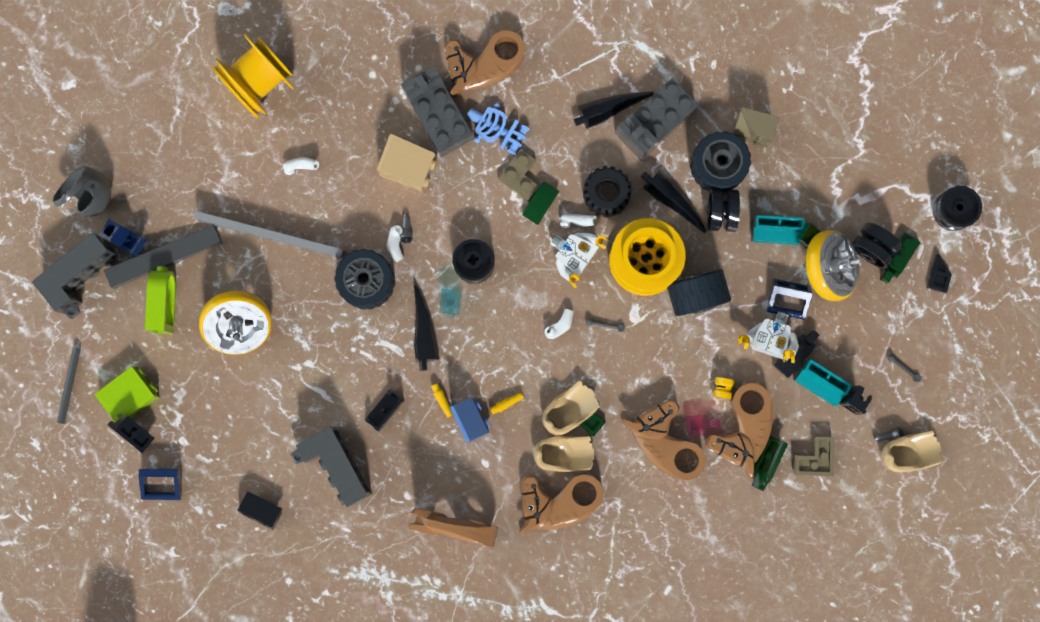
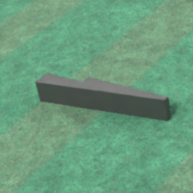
M212 225L103 271L110 287L117 289L148 275L152 270L157 271V266L169 267L222 242L215 226Z

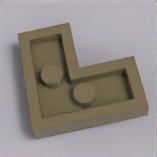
M520 149L498 178L500 182L527 202L530 201L540 187L525 176L536 160Z
M813 437V456L794 455V475L834 476V437Z

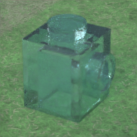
M442 289L439 312L444 314L443 317L455 318V315H460L462 291Z

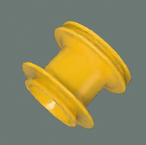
M244 34V37L252 45L245 54L231 66H227L219 59H215L218 65L216 67L211 65L210 67L236 98L259 119L258 113L267 114L260 100L282 80L294 90V87L286 79L289 75L292 78L293 74L259 36L256 38L258 41L255 44L247 34Z
M641 218L630 222L617 234L610 250L609 265L615 280L625 290L642 296L654 295L666 290L679 277L685 265L686 250L680 234L670 224L660 219ZM647 241H650V242L653 243V247H652V248H647V247H646V242H647ZM632 246H639L640 251L634 252ZM657 251L663 252L662 258L656 256ZM645 254L649 255L651 258V260H648L647 263L643 262L641 259V257H644ZM630 259H635L637 264L633 266ZM654 264H658L660 266L659 271L653 270ZM645 268L647 274L641 273L639 270Z

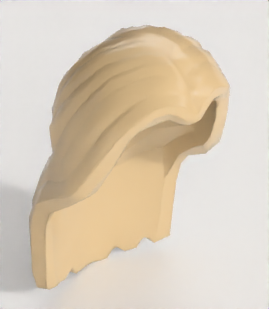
M578 381L568 390L557 396L545 409L542 416L543 425L548 432L554 435L566 434L594 414L600 407L599 400L591 388L588 389L586 385H583V382Z
M933 430L910 434L887 443L883 448L881 456L889 470L899 473L913 472L933 467L943 462L940 442H937V438L933 436L935 434Z
M554 436L537 443L534 449V460L537 466L547 471L580 472L592 469V460H594L595 452L592 448V443H590V436Z

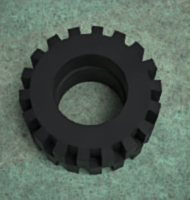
M603 166L602 169L597 168L589 174L584 184L583 198L590 211L596 212V215L602 214L603 217H607L608 215L615 216L616 213H620L626 208L632 189L628 176L624 175L622 170H616L613 166L611 168ZM602 182L613 183L618 189L617 198L613 201L601 200L596 194L597 186Z

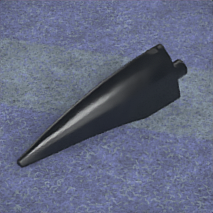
M652 91L621 94L579 105L577 108L580 117L573 119L575 126L584 124L586 129L605 122L624 109L654 95Z
M661 170L653 178L646 171L642 174L641 178L647 182L643 188L651 196L681 215L700 231L706 233L707 230L691 204Z
M414 285L416 309L415 359L416 363H419L420 371H427V362L439 360V351L429 312L417 286Z

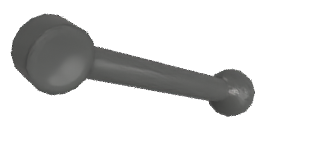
M591 318L586 319L588 326L593 324L617 329L619 332L625 330V326L622 324L617 326L593 321Z
M893 354L888 355V361H893L905 372H907L910 376H912L914 382L921 381L920 375H915L913 372H911L908 368H906L903 364L896 360Z

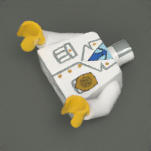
M575 233L574 235L570 234L565 241L556 235L550 243L559 250L555 255V264L560 275L569 281L574 288H577L575 281L580 280L583 282L580 274L598 248H606L602 244L605 240L609 241L606 236H597L591 233Z
M778 312L775 321L765 319L763 322L758 323L745 335H740L737 345L744 343V349H748L749 343H751L750 346L753 350L783 359V362L785 360L788 361V358H790L791 363H795V355L799 348L796 334L791 326L786 325L789 315L783 312Z

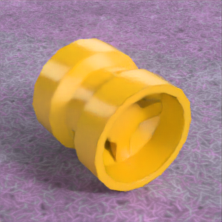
M715 377L716 389L713 390V397L732 399L731 388L734 386L735 380Z

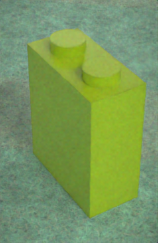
M129 367L94 394L114 422L118 421L119 417L117 414L122 413L124 416L127 415L132 419L159 398L157 394L158 389L152 382L149 383L145 377L147 375L140 367Z

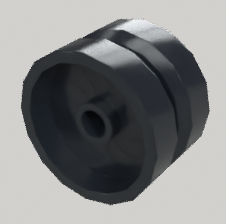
M955 186L939 195L933 204L935 221L940 227L948 231H959L973 225L982 213L980 196L967 186Z
M710 189L707 204L708 230L719 231L723 222L726 232H736L740 214L739 191L728 189L724 196L721 189Z
M868 222L861 230L862 236L856 237L851 245L861 258L876 267L886 269L893 261L891 255H896L902 248V243L888 230Z
M469 239L456 247L452 257V264L461 280L469 284H478L486 281L492 275L495 268V258L492 249L485 242L478 239ZM472 259L477 260L476 265L470 263Z

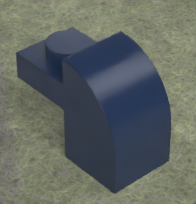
M108 219L99 234L136 257L147 241L111 219Z

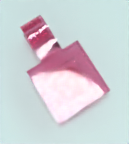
M705 415L687 416L688 436L707 434V428L720 427V419L706 420Z

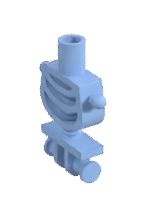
M495 103L494 108L487 107L484 114L471 108L466 118L478 124L475 128V133L478 136L474 138V141L479 143L482 138L486 142L492 143L502 135L505 139L500 148L504 150L509 142L511 146L507 149V152L516 155L515 152L518 147L521 148L522 146L519 143L520 140L526 139L525 135L530 129L521 124L519 132L515 131L519 125L517 120H515L510 130L505 129L506 116L502 111L498 110L500 107L499 103ZM493 114L495 115V120H494V122L491 121ZM499 116L503 120L502 126L498 125ZM493 131L497 132L496 135L488 137L493 133ZM512 135L516 136L517 139H516V140L512 139V138H511Z

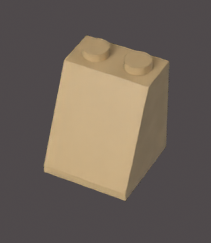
M390 134L377 171L380 177L423 192L424 188H428L431 177L429 175L431 170H435L438 160L435 153Z

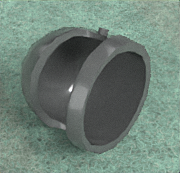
M82 165L61 184L54 194L52 202L57 207L64 204L72 196H75L77 198L76 212L78 215L86 217L97 216L108 206L112 190L109 181L102 174Z

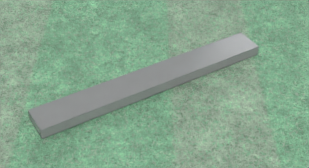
M195 211L194 214L196 220L341 259L345 255V251L340 248Z

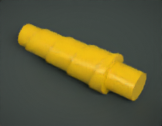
M438 383L431 386L434 392L433 395L446 417L452 416L453 413L443 389H440Z
M519 392L516 395L495 403L496 405L489 409L492 415L497 412L501 413L524 397Z

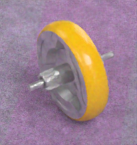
M825 230L812 238L807 248L806 268H804V272H807L808 279L815 292L828 301L844 300L854 292L859 279V264L863 262L862 259H858L856 250L851 245L852 242L849 238L836 230Z
M227 291L214 296L205 304L199 316V330L204 341L214 350L230 355L245 354L257 349L267 340L272 328L271 313L265 302L258 296L245 291ZM227 311H228V318L224 315V313L227 312ZM245 320H253V323L245 324Z

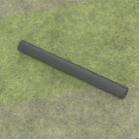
M73 347L57 419V423L65 424L81 351L80 348Z

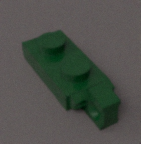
M906 232L902 233L899 238L902 248L896 255H891L893 261L888 268L884 269L885 272L880 279L886 284L891 281L893 276L897 278L902 273L921 243Z
M772 436L769 437L766 447L754 468L755 479L752 483L754 488L761 491L765 490L776 472L788 443Z

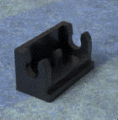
M860 385L853 386L840 405L855 415H862L867 412L866 408L872 400V395H869L866 401H863L864 398L860 395L863 394L865 388Z
M389 390L366 417L365 421L380 432L404 401Z
M122 413L117 414L119 417L118 421H110L107 425L143 453L155 438L129 416H124Z
M248 491L237 510L240 514L274 530L282 514V508Z

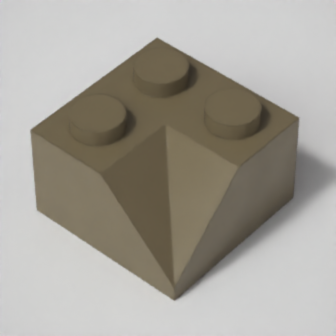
M742 107L736 115L732 133L743 139L744 143H754L753 145L758 148L768 147L774 139L779 117Z

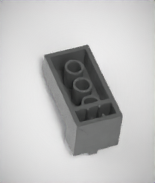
M435 66L428 68L401 84L404 95L440 157L447 155L474 139L471 130L444 86V82Z
M672 78L634 114L631 113L618 125L616 135L642 161L696 111L698 104Z
M91 233L35 278L32 283L55 312L65 314L70 319H74L81 313L79 306L82 304V301L74 291L83 288L88 279L98 276L104 266H110L118 254L105 238Z
M330 426L297 444V449L291 453L295 464L312 462L320 457V460H318L323 470H327L329 473L328 481L333 488H337L339 492L337 497L342 505L345 504L346 507H349L372 495L336 427Z

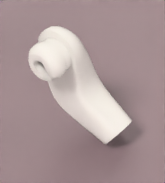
M308 157L294 158L284 162V173L292 175L294 174V169L317 170L319 162Z
M564 214L560 217L562 220L560 225L564 228H569L570 224L580 227L594 226L598 221L597 217L593 215Z
M399 225L391 227L387 240V250L396 263L404 259L399 246L400 235L403 229Z
M564 309L561 319L554 325L546 327L544 331L546 337L555 339L567 332L571 327L574 311Z

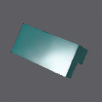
M756 215L753 218L752 242L800 245L801 242L797 238L804 228L805 218Z
M812 359L804 363L794 379L796 383L834 407L838 406L843 396H846L852 387L851 384Z

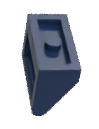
M773 278L767 312L774 314L783 312L789 315V317L805 320L812 297L811 286ZM776 293L804 299L802 311L773 306Z
M139 469L138 477L141 500H181L182 469ZM174 477L175 492H147V478Z

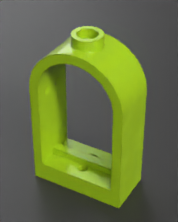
M157 266V271L152 270L149 273L146 293L145 331L159 334H174L176 280L173 271H168L169 267Z

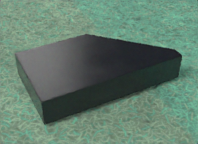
M936 254L927 289L946 294L952 274L946 268L941 259L942 257Z

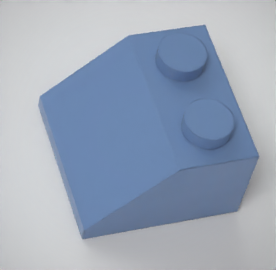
M470 398L450 407L467 443L489 433L488 429L491 427L486 417L482 419L479 413L482 408L478 400L474 401L473 398Z

